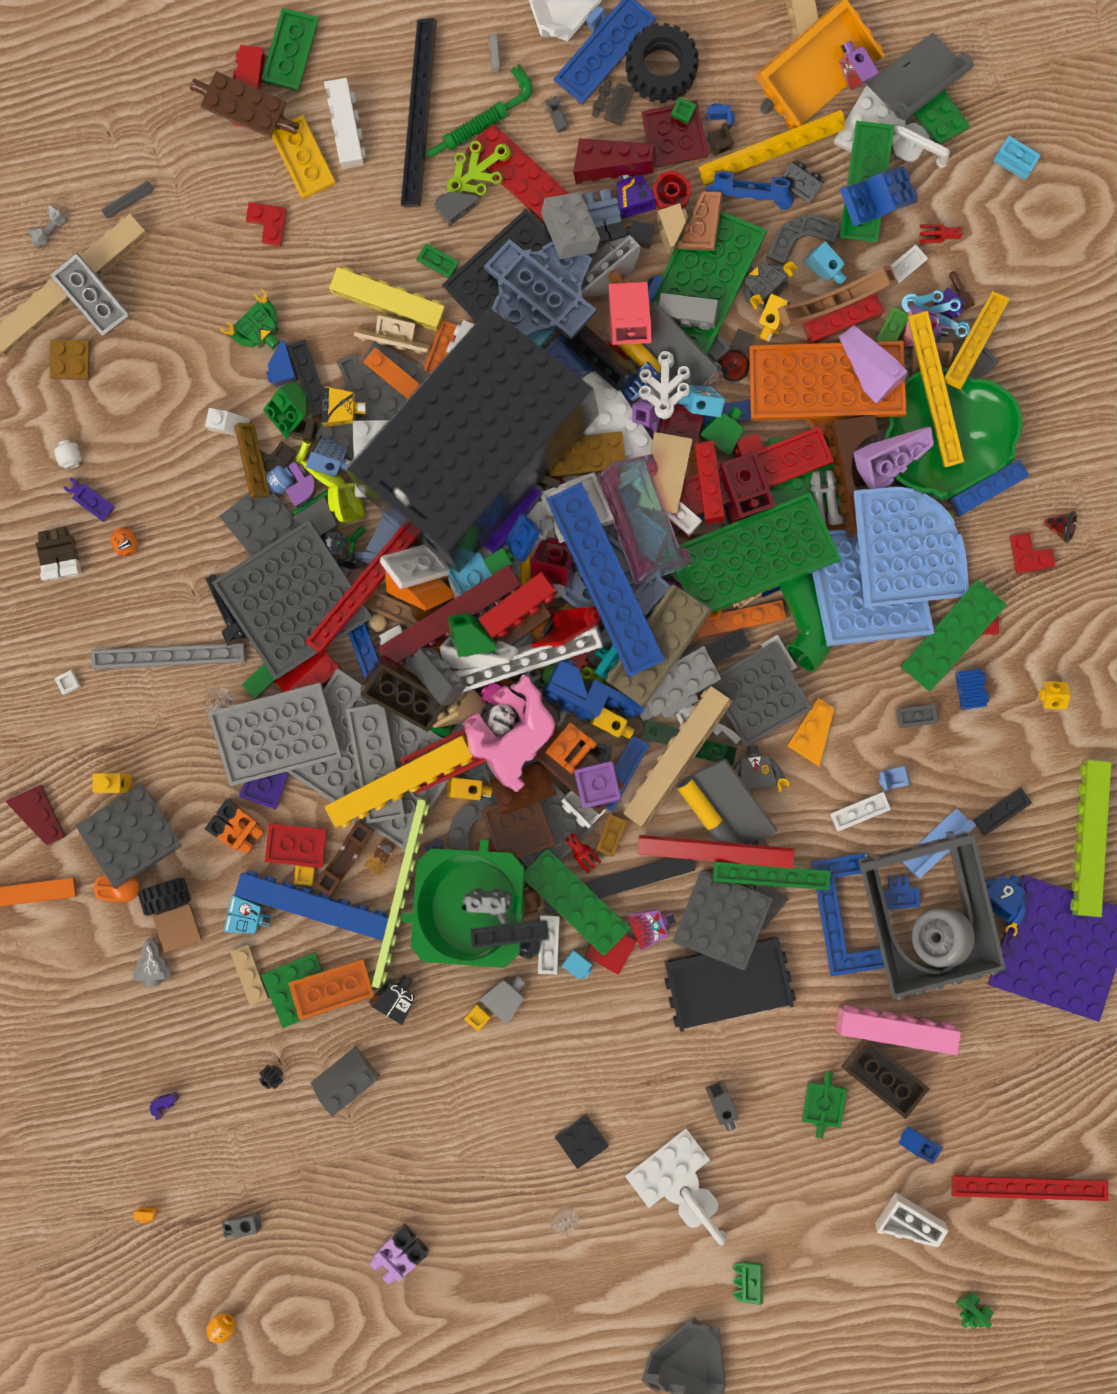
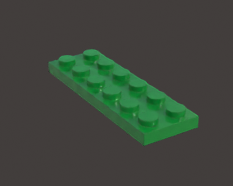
M856 120L846 186L863 182L881 172L888 171L895 125ZM844 202L839 239L877 243L881 217L854 226Z
M976 580L934 628L935 634L928 635L900 667L930 692L1007 604L983 583Z
M548 848L525 870L524 880L603 956L631 929Z

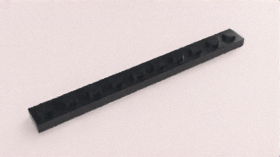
M435 18L418 19L416 26L401 206L404 208L421 207L437 20Z

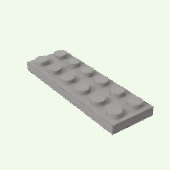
M377 704L346 709L360 788L397 769L387 712L385 708ZM403 798L394 802L390 799L385 802L386 806L377 811L375 807L368 811L369 815L366 816L367 823L405 817Z

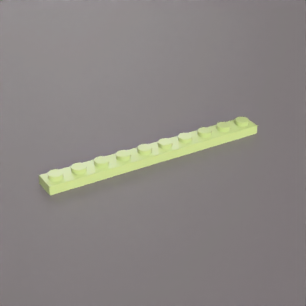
M420 797L417 802L372 987L380 988L381 984H385L388 972H385L386 964L390 965L392 953L389 952L391 946H395L397 935H394L395 928H399L402 917L399 916L400 909H404L406 898L403 896L405 890H409L411 879H408L409 872L414 870L416 861L413 860L414 853H418L420 842L417 841L418 836L423 834L425 823H422L423 815L427 816L430 806L426 804V798Z

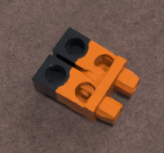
M229 798L224 801L216 815L212 817L204 828L235 851L240 850L246 854L254 847L252 843L246 840L251 834L256 839H259L265 832L258 825L259 821L242 810Z

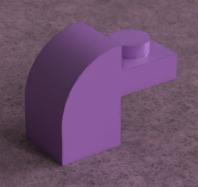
M640 399L633 404L632 422L643 425L649 436L654 437V433H659L660 417L656 415L654 405L646 399Z
M294 462L289 465V468L298 482L285 491L295 507L298 508L313 499L316 494L317 484L312 474L305 478L307 472L303 466H298Z

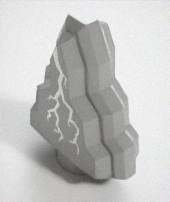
M146 939L142 948V957L137 961V969L133 971L132 981H144L145 987L159 986L160 980L172 978L171 970L169 967H166L165 959L160 956L159 947L155 940Z

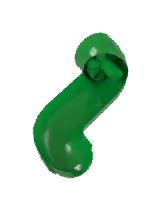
M810 573L779 587L797 626V635L787 644L786 649L793 660L809 672H815L828 657L832 646H827L813 574Z

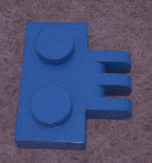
M900 875L896 876V883L894 884L893 876H888L889 889L883 890L887 909L920 907L919 888H909L908 875H903V883H901Z

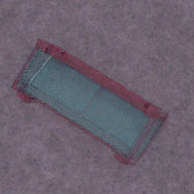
M653 454L612 462L597 477L614 518V526L635 585L684 569L691 563L689 551L685 547H679L656 484L654 476L658 471V463L654 459Z

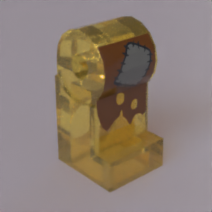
M384 837L364 866L375 874L380 875L397 845Z

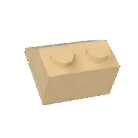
M680 203L659 210L657 213L656 224L668 258L672 256L687 225L686 220H688L685 208H681Z

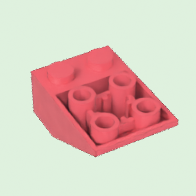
M647 282L608 284L610 343L612 345L651 343V320Z

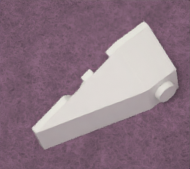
M450 636L440 646L442 660L449 665V668L468 669L509 663L517 654L518 649L499 641L495 642L497 651L459 658Z

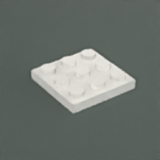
M594 472L558 486V489L553 487L542 492L541 499L560 543L565 542V539L546 498L582 482L601 525L607 526L615 523Z

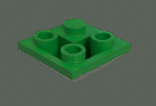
M295 381L279 387L263 409L286 439L290 437L289 432H294L306 417L307 395Z
M468 613L448 617L450 637L459 658L497 651L494 639L491 638L478 619Z

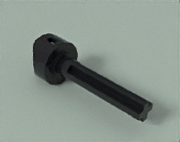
M212 574L206 577L205 580L227 626L221 632L227 646L235 639H248L213 586L212 582L217 579V576Z

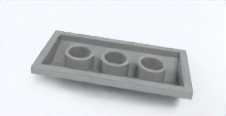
M78 252L50 274L102 336L130 315Z

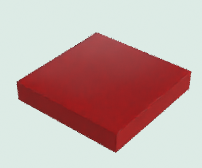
M625 934L605 956L591 944L585 957L619 975L637 941Z

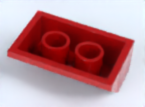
M324 651L322 655L317 653L278 678L275 683L283 692L321 682L322 688H324L336 669L342 670V668Z

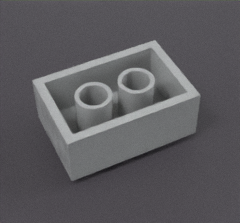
M581 192L545 198L541 214L559 258L565 259L596 253L600 237Z

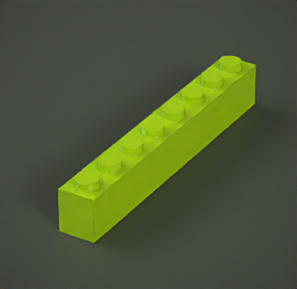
M1086 760L1080 765L1079 774L1082 776L1078 787V794L1080 795V802L1077 805L1079 822L1076 823L1078 839L1074 845V851L1077 854L1076 860L1073 863L1075 879L1072 881L1074 899L1071 900L1070 904L1073 915L1102 917L1112 762Z

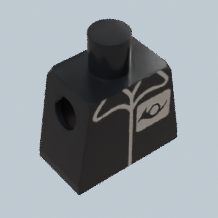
M403 975L399 983L391 979L387 980L370 999L369 1004L374 1009L403 1025L415 998L414 994L408 990L413 980L406 975Z

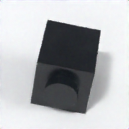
M632 220V225L627 226V236L630 235L640 247L650 249L655 225Z

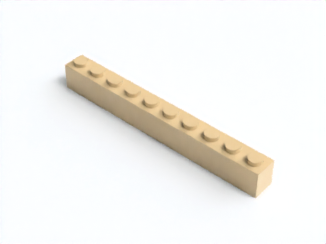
M129 214L128 216H123L114 228L108 229L101 239L92 242L89 249L84 253H80V256L96 275L101 278L146 240L149 235L134 217ZM50 278L42 289L34 291L29 300L20 303L16 311L2 319L0 323V355L3 358L9 356L72 302L53 278Z

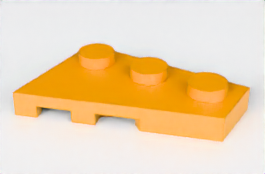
M817 698L812 705L813 709L809 710L787 744V747L820 767L834 708Z

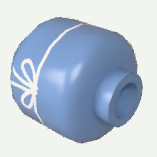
M278 465L266 475L268 487L274 494H282L286 489L294 485V474L291 469Z

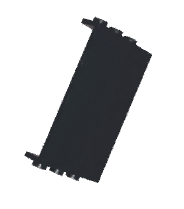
M777 936L757 940L746 971L700 953L664 961L668 977L664 978L667 990H671L672 997H668L671 1009L675 1008L676 1016H673L675 1028L679 1027L680 1032H683L685 1028L779 1007H794L793 1001H796L794 990H790L789 982H792L790 971H786L784 964L787 963L786 953L781 951Z

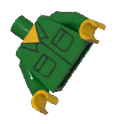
M260 288L263 292L262 297H257L254 292L258 302L234 325L224 322L229 326V329L225 331L223 328H220V331L229 334V337L241 346L250 348L257 346L262 348L267 344L271 349H275L280 343L274 336L279 331L277 328L279 323L278 315L274 305L269 298H266V292Z

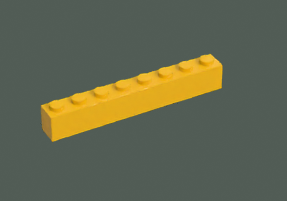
M465 734L326 805L325 809L334 827L341 825L344 828L352 823L351 819L357 816L361 819L369 815L368 811L375 807L377 811L386 806V801L392 799L394 802L404 797L402 793L407 790L412 793L421 788L419 784L425 781L429 784L438 779L437 775L441 773L447 775L455 770L454 766L458 764L464 766L472 762L471 758L474 755L469 752V744Z

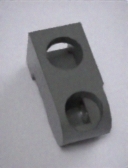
M259 1211L239 1217H231L221 1222L224 1238L257 1234L262 1229Z

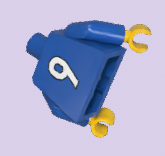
M1011 875L1009 879L1000 876L998 879L986 880L992 912L1008 923L1012 921L1011 925H1007L1004 931L1007 933L1008 929L1013 927L1014 933L1012 936H1015L1018 932L1017 925H1020L1027 911L1026 899L1023 897L1025 891L1018 886L1021 882L1020 878L1016 875Z

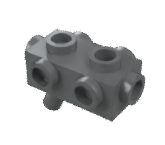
M476 888L464 894L463 902L464 905H467V912L490 913V915H497L501 924L508 922L505 913L512 906L513 901L512 894H509V891H503V889L485 891L482 888Z

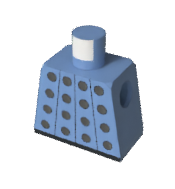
M320 435L311 451L306 467L336 476L339 469L346 471L345 468L351 461L345 459L347 453L345 447Z

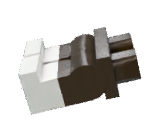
M68 527L56 528V539L51 538L49 530L38 532L39 542L35 544L40 561L42 581L48 582L63 579V577L83 575L75 538L70 536Z

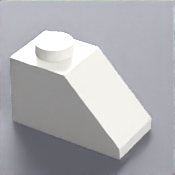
M209 408L205 427L209 431L236 436L234 425L237 423H250V419L228 411Z

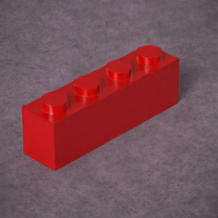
M240 45L239 51L236 52L235 56L237 70L233 72V79L261 90L266 56L263 47ZM232 122L233 126L244 127L235 122Z
M876 294L805 324L803 330L809 344H817L846 332L853 325L858 327L880 318L884 310Z
M714 441L696 443L695 454L705 524L725 521Z
M540 572L481 616L479 621L491 638L496 639L498 637L501 639L509 633L507 630L512 626L517 627L522 624L524 617L537 613L540 610L539 606L543 603L548 604L556 598L554 595L558 591L546 574Z

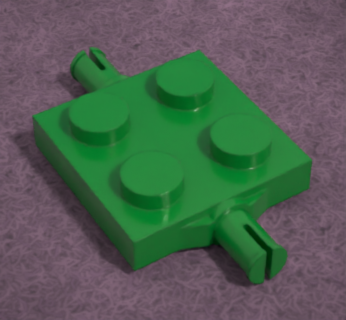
M825 1071L824 1083L807 1082L802 1122L812 1123L817 1126L815 1137L823 1139L825 1128H841L847 1092L846 1088L832 1085L833 1073Z

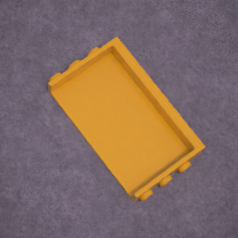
M848 0L838 1L754 75L764 89V95L772 100L776 112L784 117L786 120L785 124L790 130L803 125L848 85L839 61L845 57L841 48L843 44L851 41L855 50L864 47L872 62L885 56L882 46L874 40L870 28L864 25L861 21V15L853 9Z

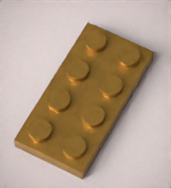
M622 431L580 436L549 471V477L555 479L588 475L593 472L597 474L626 470Z

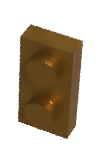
M609 814L595 850L614 857L627 821Z

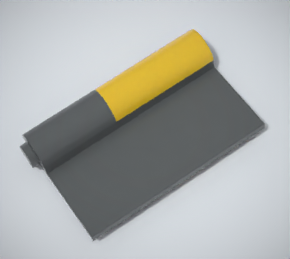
M654 301L649 306L651 343L621 344L618 346L639 368H642L649 362L660 375L661 367L658 362V356L661 352L668 351L672 353L674 358V364L669 368V382L678 375L680 367L687 366L690 371V377L681 383L701 386L719 367ZM661 376L657 379V381L660 382V383H661ZM677 387L669 393L670 398L678 392Z
M726 759L682 779L676 786L677 790L717 842L750 844L777 832V828Z

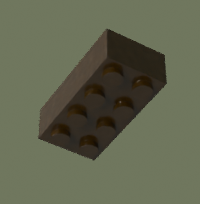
M383 656L379 657L361 685V696L426 732L429 731L445 705L439 704L415 674Z
M862 1039L841 1066L905 1119L908 1118L930 1090L928 1086L871 1040Z

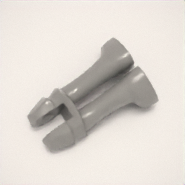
M819 471L814 472L810 483L812 484L811 491H813L814 501L825 525L823 493H826L827 524L845 523L844 516L839 514L837 509V487L833 471H826L827 484L820 485Z

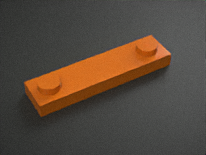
M376 347L363 361L367 367L406 399L420 385Z

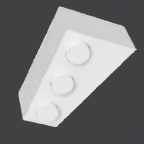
M896 1192L875 1223L877 1233H887L895 1235L897 1238L903 1237L934 1247H939L949 1232L946 1222Z

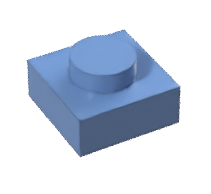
M597 6L586 19L589 30L592 33L607 18L604 9L600 6Z

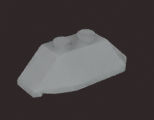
M630 235L625 238L608 241L596 253L590 256L592 264L581 287L582 297L604 296L609 292L608 284L620 283L634 271L641 247Z

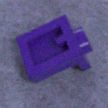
M177 1091L156 1097L150 1102V1112L152 1116H155L156 1120L164 1116L161 1107L167 1109L174 1106V1103L179 1099Z

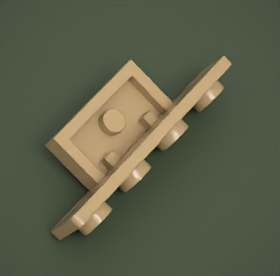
M383 314L378 315L375 332L357 328L354 332V336L359 337V340L377 341V344L384 346L391 344L401 350L413 349L418 354L428 353L431 349L429 344L413 341L416 322Z

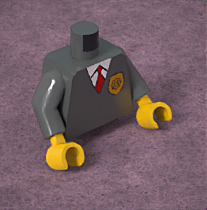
M758 745L747 746L748 758L740 759L733 768L747 789L771 787L778 784L779 792H782L781 786L783 785L787 786L789 790V781L785 779L782 769L774 759L768 756H759Z

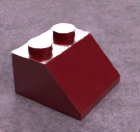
M543 536L530 560L531 578L543 572L551 583L568 587L576 568L575 560L566 541L560 543L558 539Z

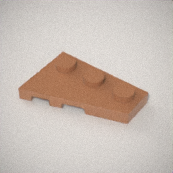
M702 192L693 211V216L684 229L685 233L676 246L678 249L715 251L723 197L721 192Z

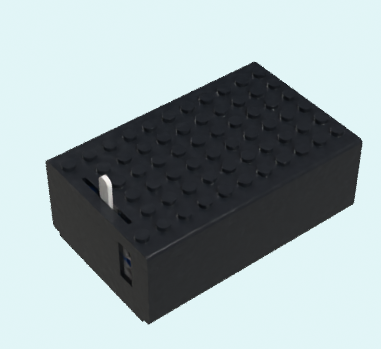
M489 308L345 469L364 496L447 565L460 573L598 417L599 411L594 389L511 323Z

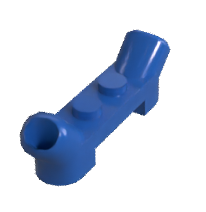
M718 171L714 175V182L709 184L705 191L721 192L723 197L731 195L738 198L748 197L756 200H773L780 210L789 209L794 202V197L789 192L790 181L781 177H771L770 183L733 179L734 172Z

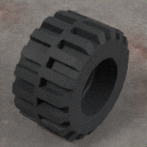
M183 877L153 885L137 892L143 914L146 916L163 912L191 901L187 883Z

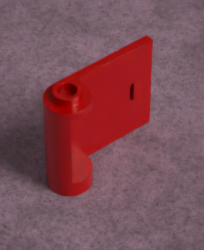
M590 606L557 610L553 617L556 629L533 642L531 646L532 648L545 646L556 648L567 644L599 623L600 614L597 608Z

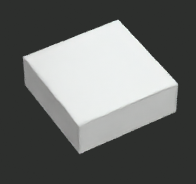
M73 670L54 678L64 696L82 687Z

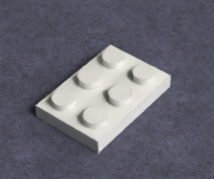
M424 545L382 556L380 563L400 589L448 576L450 572L444 561Z

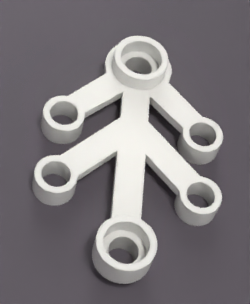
M663 351L658 356V362L661 367V383L652 377L650 370L644 369L640 372L641 381L648 383L659 392L661 399L659 400L652 395L648 386L641 387L639 394L642 399H646L655 406L654 410L658 417L668 419L674 412V405L690 393L689 385L681 383L690 377V371L687 366L680 367L678 375L669 382V368L673 366L674 358L672 353ZM677 387L678 392L669 399V393Z

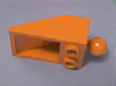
M385 571L387 593L425 611L454 598V593L440 578L400 589L389 573Z

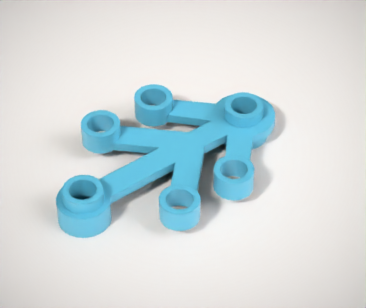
M936 289L933 293L918 296L914 293L907 294L902 300V308L909 312L911 306L908 305V302L913 301L915 303L914 306L940 314L948 310H959L961 302L959 299L953 298L950 302L933 307L923 305L930 301L941 302L943 300V291ZM935 293H940V294H941V298H939V299L935 298V297H934V294H935ZM957 302L958 307H952L951 303ZM940 314L939 323L950 326L958 337H966L969 334L970 324L967 321L956 322ZM963 327L966 331L960 333L958 329ZM938 336L939 339L935 343H940L942 336Z

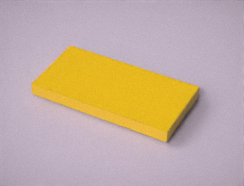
M301 115L291 120L300 124L299 130H296V135L283 129H277L272 138L302 200L335 185L336 182L304 115Z

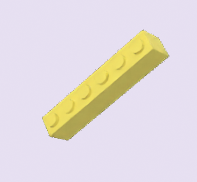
M337 267L329 287L334 295L400 319L416 322L417 325L436 332L446 312L445 306L440 301L434 299L432 301L426 300L423 295L418 293L412 295L407 293V290L402 287H390L389 283L379 280L377 282L371 280L370 276L363 273L361 275L355 274L353 270L347 267H343V269Z

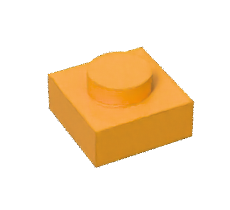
M138 1207L134 1211L133 1220H139L140 1223H150L157 1217L158 1208Z

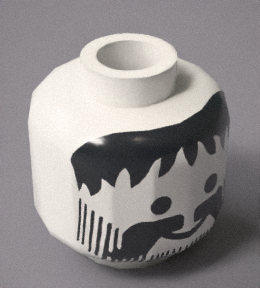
M506 704L494 706L490 711L488 726L496 734L509 732L512 730L515 720L514 711Z

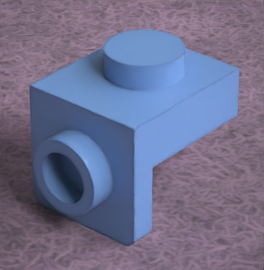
M907 765L880 772L879 783L884 791L911 784Z

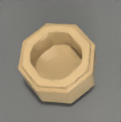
M378 613L372 615L373 618L368 621L370 629L377 633L384 631L388 624L385 616Z

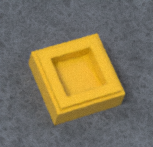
M296 865L294 884L314 886L316 867Z
M476 1004L464 1020L479 1032L491 1016Z

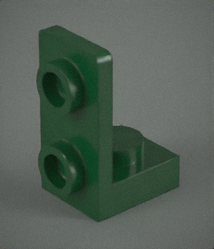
M706 740L695 757L714 762L726 759L733 767L737 748Z

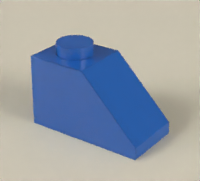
M285 341L279 343L268 363L269 371L266 372L269 383L272 382L275 387L297 381Z
M568 659L557 661L549 681L587 698V692L580 671L574 667L575 662Z
M909 1126L901 1134V1139L898 1142L914 1155L932 1164L943 1149L942 1146Z

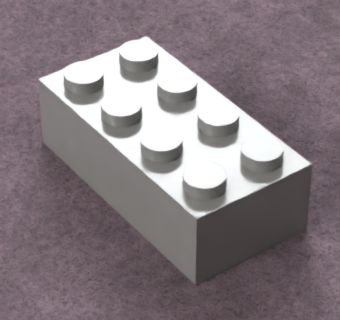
M699 641L684 650L646 706L653 717L721 679L705 647Z

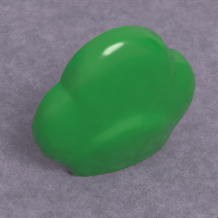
M941 367L945 378L950 368ZM921 371L905 380L906 416L889 417L890 426L884 440L928 426L931 427L934 445L918 460L914 459L906 466L907 469L903 473L900 472L894 478L907 488L932 494L943 501L980 483L1014 461L1015 446L1022 431V414L1015 397L1005 388L991 380L973 379L968 376L961 390L946 384L964 462L944 467Z

